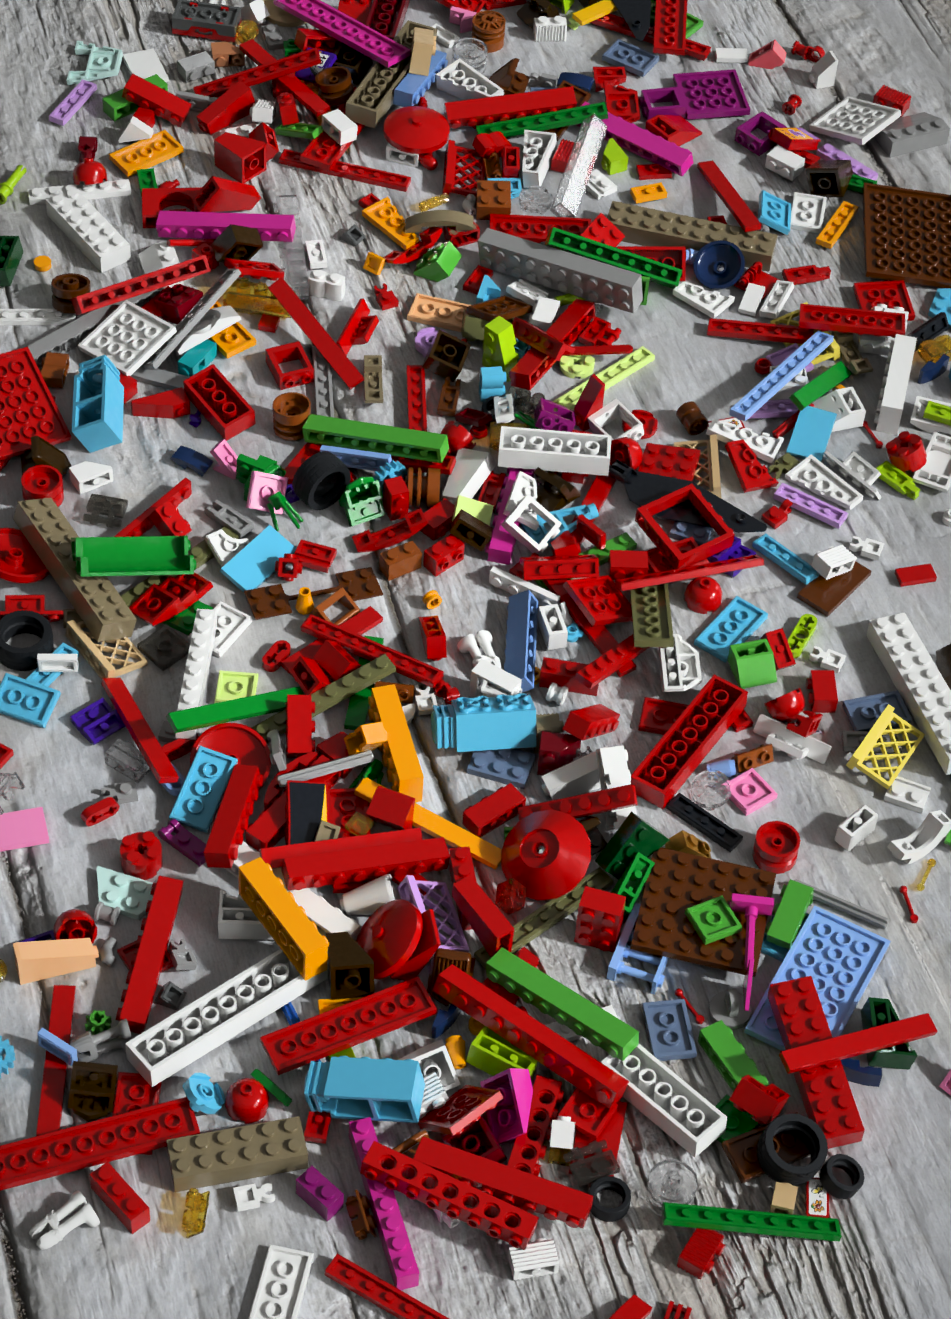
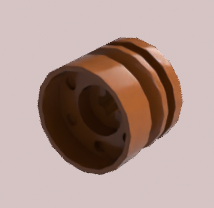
M491 10L480 11L473 16L471 44L476 50L486 53L501 50L504 46L506 20L504 16Z
M288 392L275 398L273 401V430L278 437L285 440L304 438L302 427L311 414V402L308 397L297 392Z
M409 467L405 478V484L409 490V506H412V498H417L416 506H420L421 498H425L427 507H433L439 503L440 469L428 468L426 476H422V470L418 468V476H413V467Z

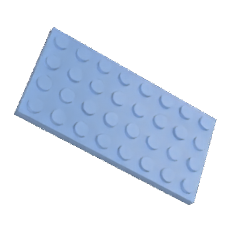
M814 905L770 984L811 976L832 1037L841 1036L891 941ZM768 987L745 1027L744 1033L784 1051L785 1046L767 997Z

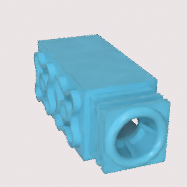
M106 355L79 363L80 373L74 376L72 433L92 453L122 443L124 386L119 381V370Z
M525 693L516 695L500 694L496 697H459L451 700V704L433 705L431 713L433 742L436 744L437 749L451 747L456 748L457 752L536 747V708L531 696Z
M348 1056L331 1057V1061L326 1063L322 1061L310 1062V1067L305 1077L304 1095L311 1112L324 1111L330 1113L331 1118L359 1120L371 1117V1120L418 1123L425 1082L419 1062L412 1059L393 1060L390 1058L371 1059L369 1057L350 1058Z

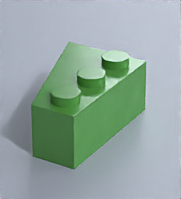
M791 879L788 885H783L780 893L782 900L780 904H775L772 915H775L772 922L769 921L764 933L767 934L768 942L790 950L798 935L802 920H805L807 908L813 902L814 888Z

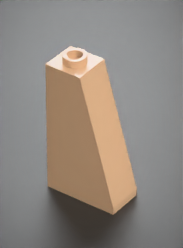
M90 938L13 943L15 966L20 985L96 967L95 958H99L97 946H92Z

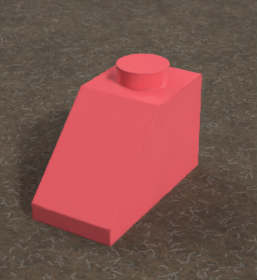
M773 40L752 52L749 56L748 64L749 66L773 69L785 62L786 52L776 40Z

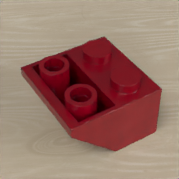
M176 284L170 290L161 293L153 301L169 322L178 325L203 297V292L182 284Z

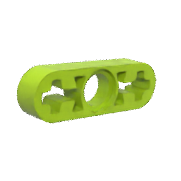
M802 615L787 640L794 658H798L816 630L817 618L814 615ZM796 634H803L805 638H798Z

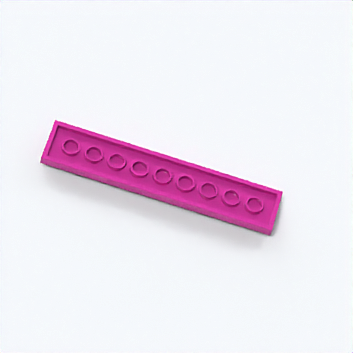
M273 0V4L386 67H390L411 56L410 49L320 0Z

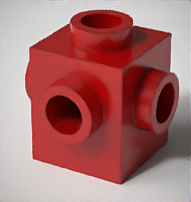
M284 553V557H279V561L275 562V572H278V577H282L284 581H294V578H298V574H302L303 563L299 562L300 558H295L296 554ZM288 563L293 565L292 570H287L286 565Z

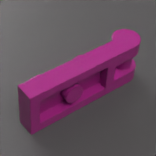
M171 819L166 827L158 830V835L161 839L199 867L206 862L203 853L206 843L182 827L176 819Z

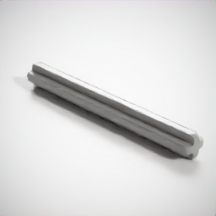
M371 750L283 774L277 777V783L282 788L286 786L287 780L306 781L374 761V755Z
M794 880L814 888L813 899L882 929H885L888 925L889 920L886 917L802 881Z

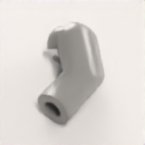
M109 937L99 949L100 959L107 966H112L116 962V957L112 955V950L116 946L117 940L113 937Z

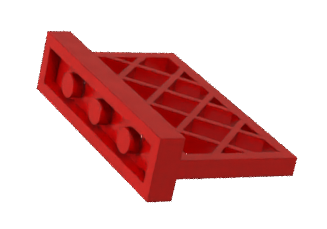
M448 140L445 151L442 195L449 196V192L465 196L473 194L476 197V191H473L472 188H476L477 181L472 178L476 176L479 180H484L485 168L483 158L475 159L473 156L481 157L476 150L455 146V141ZM457 152L463 153L464 156L461 157ZM469 159L472 163L468 164L465 160ZM460 162L464 166L460 168L457 163ZM477 166L480 170L476 171L473 167ZM468 169L471 174L468 175L465 170ZM460 173L463 177L459 178L456 174ZM467 180V181H469L471 184H470V185H466V184L464 183V181ZM459 184L462 188H457L454 186Z

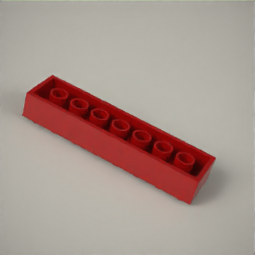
M714 674L632 773L631 784L635 785L636 795L664 809L744 710L748 691Z
M811 976L770 984L767 997L785 1050L833 1038ZM841 1060L794 1072L793 1074L807 1116L816 1122L824 1132L828 1149L861 1142L865 1129Z

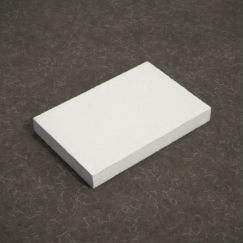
M154 48L123 54V60L131 75L135 74L146 79L157 74L165 82H168V76Z
M794 192L790 229L820 234L827 197Z
M221 601L213 609L217 613V629L212 655L218 658L226 652L252 623L251 616ZM192 633L187 637V642L189 643L191 642Z

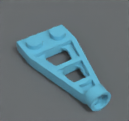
M591 503L587 506L581 505L551 511L550 513L562 524L557 536L547 541L548 547L564 531L569 530L571 533L577 529V520L567 525L563 517L569 515L577 517L581 514L589 520L599 517L595 504ZM537 514L539 528L536 531L522 523L520 525L527 535L539 543L548 531L543 525L546 521Z

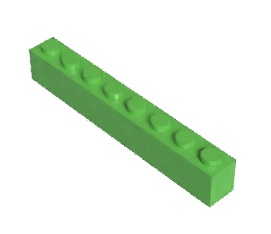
M314 414L309 415L302 427L305 442L385 453L392 456L437 463L443 462L449 450L447 435Z
M503 947L486 962V976L492 982L498 983L508 992L516 994L524 1002L532 1004L543 1014H548L559 1024L567 1026L575 1034L583 1036L593 1045L607 1051L612 1057H617L624 1061L639 1045L638 1030Z

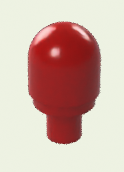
M419 154L420 164L430 171L437 168L438 162L434 157L427 154Z
M177 179L172 182L165 181L158 188H175L180 183Z

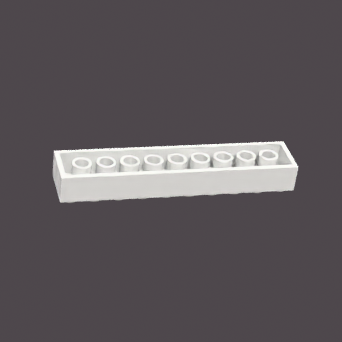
M905 612L870 620L867 638L919 729L925 734L924 737L946 775L951 774V690Z
M279 949L126 1042V1058L149 1085L154 1087L328 979V962L326 971L305 981L284 952Z

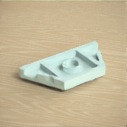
M97 866L99 902H103L104 905L113 908L120 907V915L136 920L145 916L147 902L153 899V895H150L153 883Z

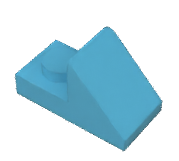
M484 275L476 297V304L500 297L501 295L500 288L488 275Z

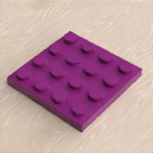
M735 69L673 74L675 87L680 88L687 106V120L750 115V107Z

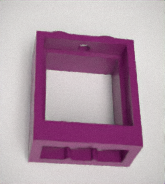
M679 87L641 90V97H638V101L646 121L656 115H675L685 119L687 106ZM671 101H672V104H673V106H663V107H652V106H651V103H661V102H671Z
M762 111L736 128L735 141L760 156L777 145V143L768 138L771 128L787 127ZM759 128L768 135L760 140L752 135L751 132Z
M540 397L533 413L535 427L543 430L572 432L576 423L574 410Z

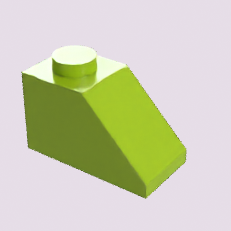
M613 138L609 139L601 161L602 168L609 175L626 171L628 166V156Z

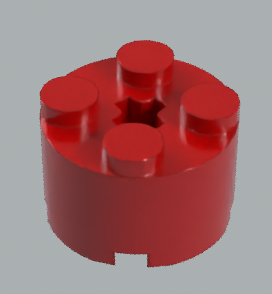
M904 431L886 444L891 464L904 473L908 470L915 472L921 469L927 462V454L922 439L916 434H909L908 431Z
M137 832L123 837L120 845V859L124 874L148 880L156 876L159 869L162 868V846L153 832Z

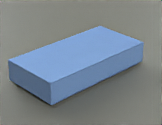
M43 1027L39 1030V1046L70 1066H73V1061H78L77 1049Z

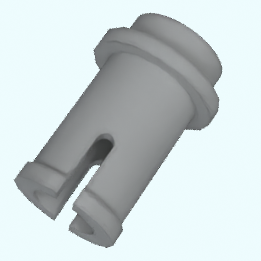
M566 602L558 604L565 625L572 624L573 618H570Z

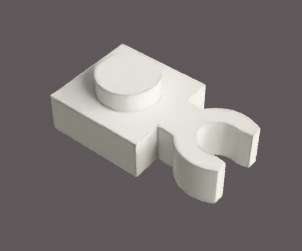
M853 536L849 550L853 552L861 551V556L878 561L884 543L869 538L862 541L861 538Z
M814 646L813 653H810L809 656L810 661L821 662L820 667L834 670L835 673H839L846 659V655L830 649L824 652L817 646Z
M415 685V704L418 715L431 714L433 705L438 706L435 694H430V687L427 685L425 690H421L418 685Z
M255 1183L234 1187L233 1194L237 1211L259 1208L260 1201L265 1203L274 1202V1194H265L268 1191H272V1184L266 1183L259 1189L256 1188Z

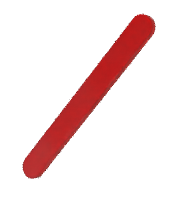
M631 345L573 346L575 348L574 353L565 350L562 356L629 354L633 351V347Z

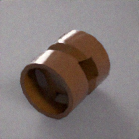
M686 402L678 408L676 416L688 434L695 436L707 428L708 420L701 413L700 408L695 402Z

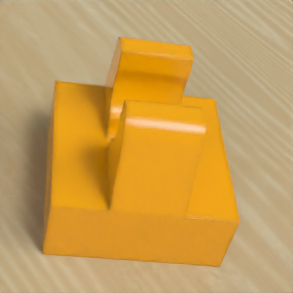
M368 252L363 269L375 275H380L386 263L385 259L373 252Z

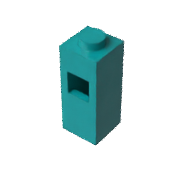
M207 339L189 349L178 360V374L191 377L205 369L217 357V343Z

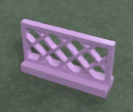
M406 875L397 887L401 899L415 905L421 914L426 911L425 904L444 918L442 922L435 917L436 925L438 926V931L442 929L450 937L448 939L438 932L440 941L444 943V945H440L438 948L469 952V947L446 882L415 880L413 875ZM418 888H421L427 894L424 896L419 892ZM432 889H440L443 897H441ZM430 895L438 901L437 905L430 901L427 896ZM442 904L444 907L448 909L449 913L447 914L438 906ZM448 921L450 924L454 926L455 930L453 931L444 923ZM454 938L460 943V946L455 945L450 940Z

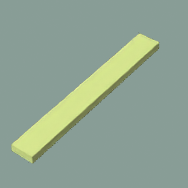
M642 346L596 374V376L605 384V390L652 362L655 359V355ZM589 379L552 402L574 410Z

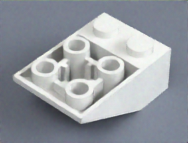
M853 386L836 389L812 403L815 408L837 414L832 432L863 426L866 410Z

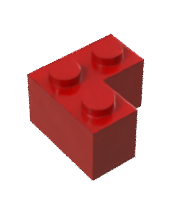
M746 1075L741 1078L729 1100L734 1103V1107L738 1110L750 1113L752 1119L756 1122L767 1124L779 1116L791 1095L773 1083L766 1087L750 1075Z

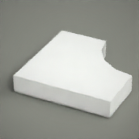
M222 529L208 534L204 538L221 568L250 543L247 538H232Z

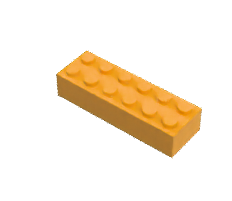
M393 684L372 688L371 696L368 697L371 708L368 709L369 720L373 721V723L382 721L387 731L388 741L379 746L378 750L383 752L382 763L388 769L386 774L388 782H392L393 785L391 790L413 797L415 802H421L424 776L396 686Z
M259 857L238 867L239 895L303 979L306 981L326 971L327 960H329V943L324 935L321 936L314 921H310L303 907L297 905L293 894L290 891L287 892L282 880L273 874L271 866Z

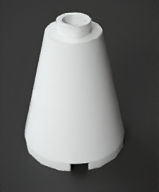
M385 874L343 894V899H340L342 912L346 911L347 915H372L382 905L397 900L395 887L390 883V880H392L391 874Z

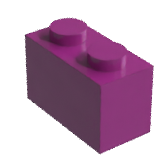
M313 1166L296 1179V1194L327 1222L343 1208L344 1194Z

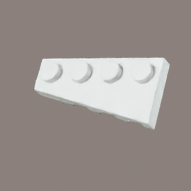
M717 419L712 420L706 431V434L709 436L717 434V439L725 443L744 440L758 458L771 464L785 439L780 436L778 439L770 437V434L765 432L762 434L754 433L752 429L746 427L739 429L735 424Z
M809 455L785 474L786 480L848 510H851L863 500L862 494L813 455Z

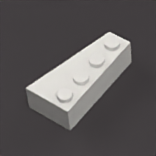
M460 58L436 74L437 89L462 100L504 95L502 88Z
M524 130L522 166L524 188L540 189L557 150L556 133Z
M624 745L596 749L601 790L630 785L631 774L627 766L628 752L624 749ZM636 807L604 812L606 829H619L631 811L637 815Z

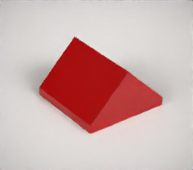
M378 786L366 815L374 822L397 830L412 829L415 798Z

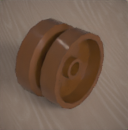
M329 67L320 71L315 77L318 95L328 105L334 106L346 103L354 93L351 73L345 67Z
M73 273L62 274L52 279L53 308L62 313H76L71 299L89 293L91 290L90 280L83 275Z

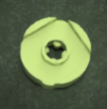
M591 355L562 356L559 362L560 370L569 378H587L594 371L595 358Z

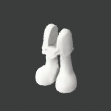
M478 631L475 637L473 634L466 635L458 642L457 647L461 653L471 654L474 667L483 659L503 669L499 657L495 656L491 642L493 639L489 631ZM478 646L482 648V650L485 653V656L481 655Z
M76 1190L55 1213L52 1210L29 1231V1235L32 1239H38L37 1246L39 1249L46 1250L63 1240V1237L77 1226L86 1223L93 1228L98 1226L100 1221L83 1194ZM78 1211L65 1222L60 1224V1221L67 1217L69 1214Z

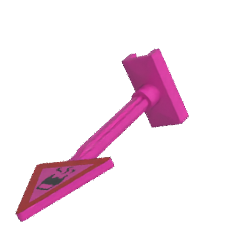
M732 893L729 907L733 912L745 913L746 919L744 961L746 974L743 981L744 1011H749L754 967L755 920L758 914L771 916L774 898Z

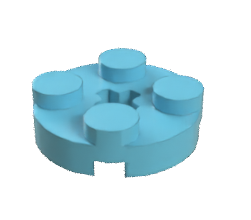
M194 1073L182 1087L190 1101L189 1106L193 1111L216 1114L225 1103V1095L218 1083L216 1082L213 1085L209 1081L211 1077L203 1073Z

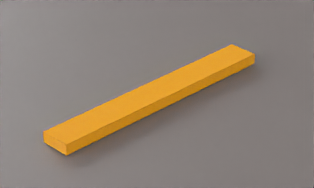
M365 778L355 789L354 795L371 803L376 788L382 785L369 778ZM415 803L412 826L416 828L421 827L422 831L435 838L444 837L446 844L454 848L469 846L472 858L495 870L501 863L502 849Z

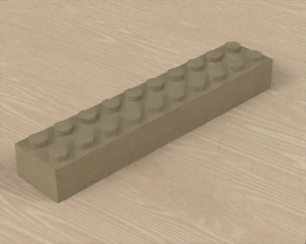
M408 20L393 40L411 50L414 27L434 30L436 39L437 29ZM412 55L390 67L376 62L346 102L345 115L354 123L376 128L393 105L394 89L409 73Z
M612 201L607 219L625 235L622 242L642 246L686 247L687 250L691 248L699 251L710 242L718 240L729 241L741 250L745 259V267L750 268L754 262L759 261L762 263V270L767 272L770 271L778 237L777 234L757 230L745 232L742 227L616 201Z
M50 497L18 501L13 520L96 641L102 642L132 637L137 619L108 577H80L75 570L76 561H73L71 538L79 536L53 499Z

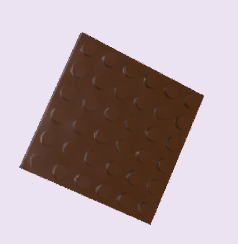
M662 847L653 852L651 860L655 864L646 880L630 949L745 975V913L733 912L743 927L741 932L705 945L685 915V909L719 896H723L729 905L732 893L772 898L776 873ZM758 914L755 920L753 977L756 976L768 915Z

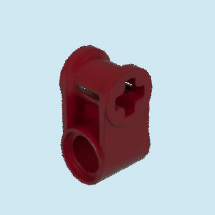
M79 137V162H83V158H93L94 161L98 146L97 137Z

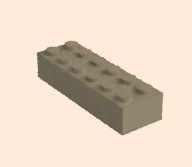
M300 1116L167 1140V1154L175 1192L308 1168V1151Z

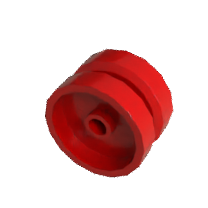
M36 465L28 468L23 473L21 478L23 501L51 497L58 507L62 504L64 500L62 474L58 469L49 465Z
M770 821L761 825L757 830L752 852L755 864L764 871L776 874L791 870L796 863L800 846L799 833L793 826L781 821Z

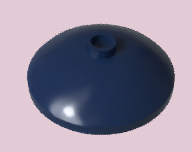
M724 240L706 244L699 250L694 260V273L698 281L705 287L715 290L725 289L734 285L742 276L745 268V259L741 250L735 244Z

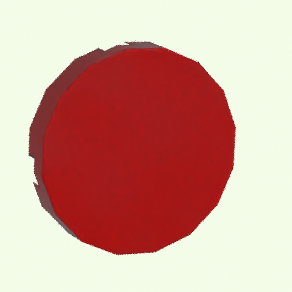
M632 410V414L643 424L644 435L640 439H647L653 436L658 426V421L653 417V414L645 410ZM622 419V429L625 433L631 427Z

